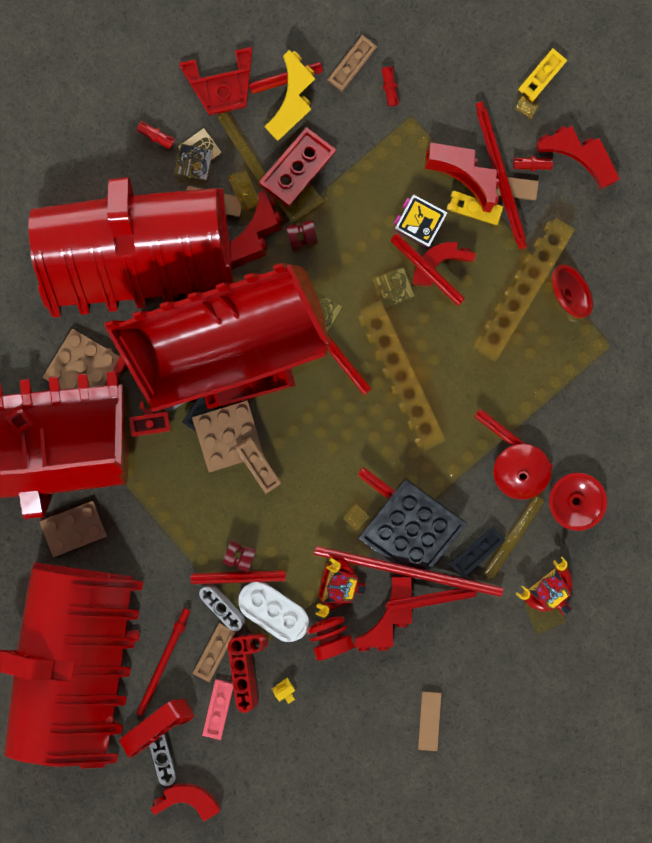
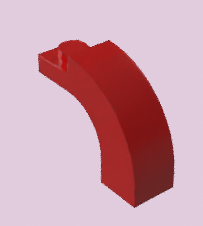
M447 242L434 246L422 257L435 269L441 262L446 260L473 263L476 253H473L472 249L460 248L459 251L457 250L458 242ZM416 266L412 285L431 287L432 281Z
M189 783L175 784L165 788L163 793L166 797H158L153 801L154 805L151 807V811L156 815L175 803H187L197 810L203 822L221 811L220 805L211 793L198 785Z

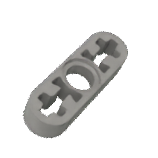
M206 584L200 590L201 600L230 630L238 631L245 624L244 615L214 584ZM208 591L212 593L210 596L207 595ZM218 603H223L227 610L225 612L221 611Z
M164 734L161 736L160 746H165V749H159L155 752L154 748H158L157 742H153L149 746L159 782L164 786H170L176 779V772L167 738ZM165 753L168 757L167 762H158L157 755ZM170 764V767H167V773L172 774L170 781L162 778L165 774L164 768L160 770L159 767H165Z

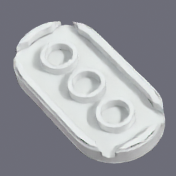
M251 582L241 590L239 594V607L247 618L284 642H293L305 635L309 620L305 610L264 582Z

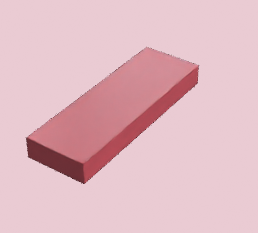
M215 679L202 736L221 740L233 691L232 682Z

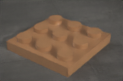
M72 329L42 378L49 381V377L58 376L61 389L79 388L78 374L87 373L90 387L105 386L107 383V371H113L120 356Z
M247 400L192 417L208 472L244 462L234 446L249 436L252 437L263 454Z

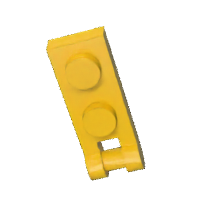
M552 48L520 86L518 91L522 94L524 92L529 96L528 99L533 102L567 62V59ZM531 83L537 86L534 91L529 87Z
M457 191L451 192L450 197L452 199L447 205V210L492 225H498L503 206H494L490 213L483 212L477 198ZM459 200L464 201L463 208L457 206Z

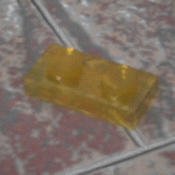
M247 171L230 175L228 178L243 212L257 208L258 196Z

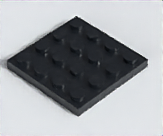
M404 478L360 533L358 539L392 563L429 571L465 528L467 522L410 480Z

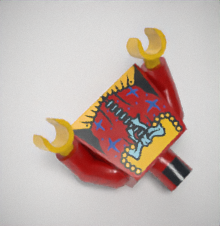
M561 557L562 562L560 564H557L554 560L553 563L556 568L531 588L527 589L521 586L524 589L523 594L520 595L516 592V595L533 609L541 612H551L557 608L563 616L572 610L566 599L572 595L571 591L573 589L572 576L567 567L566 560Z
M330 558L332 563L326 562L317 595L323 603H318L316 606L320 609L316 613L318 616L325 618L329 611L346 603H351L355 593H365L366 584L358 582V576L355 574L354 568L344 560Z

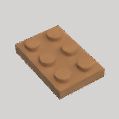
M94 501L40 521L53 557L107 537Z

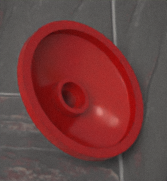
M563 264L556 267L552 275V288L559 305L568 314L576 318L582 319L589 316L593 310V299L584 278L569 265Z
M515 444L504 449L497 457L493 468L494 480L498 488L505 495L514 499H530L543 492L549 484L551 465L548 457L539 448L530 444ZM525 473L526 477L520 478L519 475Z
M572 473L560 478L554 484L549 496V508L552 516L561 526L575 531L587 530L595 526L604 516L607 508V496L601 483L594 477L584 473ZM574 498L579 499L578 505L573 504Z

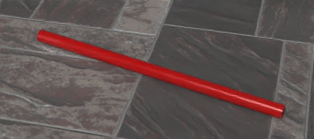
M315 546L314 555L344 560L347 563L502 597L503 588L320 546Z

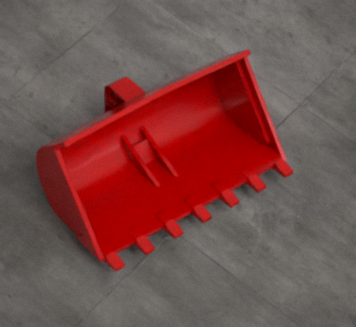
M129 177L115 178L108 181V198L33 208L30 211L29 242L32 264L39 282L37 287L45 308L48 307L52 317H61L59 306L77 305L80 314L85 315L90 313L88 304L105 302L109 312L118 311L117 301L134 300L137 309L146 308L145 298L162 296L164 303L174 302L173 295L192 294L216 289L215 285L234 283L224 188L134 195Z
M280 263L273 266L274 271L265 274L250 273L244 276L245 280L236 283H221L215 285L216 289L204 293L195 292L187 295V299L159 304L160 308L154 311L133 313L132 319L126 321L113 320L104 323L105 329L151 406V411L155 412L232 389L327 356L330 338L326 331L324 316L317 293L305 269L301 266Z
M107 371L108 385L90 387L86 373L78 374L79 388L61 390L58 376L49 377L50 391L32 392L30 380L24 379L20 380L21 393L4 395L0 382V498L20 497L24 519L45 517L51 503V494L126 485L128 480L129 454L124 415H127L123 385L119 384L116 371ZM23 407L27 413L31 411L32 415H30L33 424L29 426V430L25 431L24 429L16 434L12 427H9V423L5 418L13 413L12 408L18 410ZM21 414L13 418L18 426L26 423Z
M34 562L33 567H31L17 650H0V672L13 676L4 749L6 757L31 764L56 767L80 766L81 769L104 768L105 764L117 763L118 754L107 753L110 735L121 734L122 725L112 724L114 706L126 705L127 696L116 694L119 677L130 676L131 668L121 666L123 649L134 648L135 639L125 638L127 620L138 619L139 611L128 608L130 592L142 590V581L132 580L133 576Z

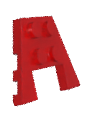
M252 47L235 50L239 70L200 78L196 59L179 63L180 69L209 116L246 108Z

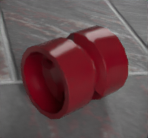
M312 220L302 222L301 226L297 224L286 226L292 251L302 249L303 245L310 247L318 244ZM302 232L304 239L298 240L297 233Z
M231 540L223 559V564L231 567L236 565L239 570L248 573L256 549L249 546L243 548L241 543ZM236 552L241 553L239 559L235 558Z

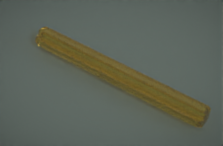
M226 112L221 113L218 116V120L259 182L266 173Z
M534 497L484 571L487 577L494 578L543 505L544 500L542 498Z

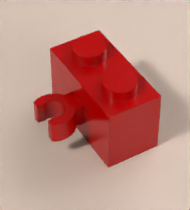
M144 402L140 403V408L145 415L129 417L132 437L172 431L169 412L153 414L150 408L146 409L144 407Z

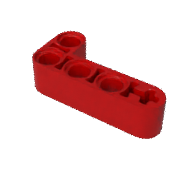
M261 633L241 635L231 639L228 643L237 709L242 713L249 712L258 705L252 653L260 652L268 646V638ZM255 639H258L260 642L259 648L254 644ZM237 641L242 644L241 650L236 646ZM240 660L245 664L244 669L239 666ZM242 679L246 680L247 688L242 685Z
M185 699L172 700L124 735L119 742L127 757H134L174 726L189 722L195 715Z

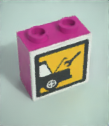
M413 195L411 199H406L402 207L405 209L403 215L397 216L393 224L396 226L394 231L428 249L447 212Z

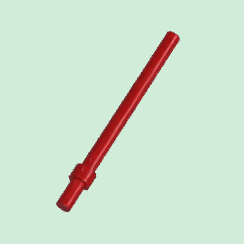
M183 609L179 620L173 626L174 631L136 712L141 716L144 715L180 634L186 628L185 623L191 612L189 609Z

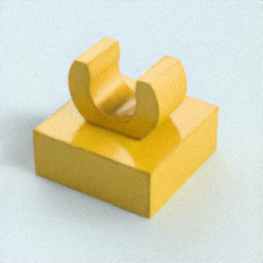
M288 677L272 688L279 702L284 698L288 704L295 700L292 694L295 689Z

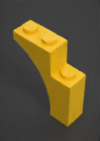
M290 50L283 55L288 73V86L284 101L276 115L264 126L277 141L311 110L309 100L304 95L300 97L299 94L315 80L313 77L315 73L308 65L304 67L300 62L302 58L295 51L291 52Z

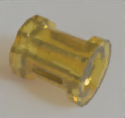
M522 96L514 111L523 113L531 120L539 105L530 103Z

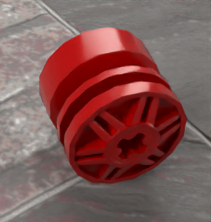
M344 616L325 618L306 629L307 634L316 633V635L309 638L310 642H320V644L313 648L317 661L337 656L354 648L350 635L341 636V632L348 628L347 625L338 626V624L345 621Z

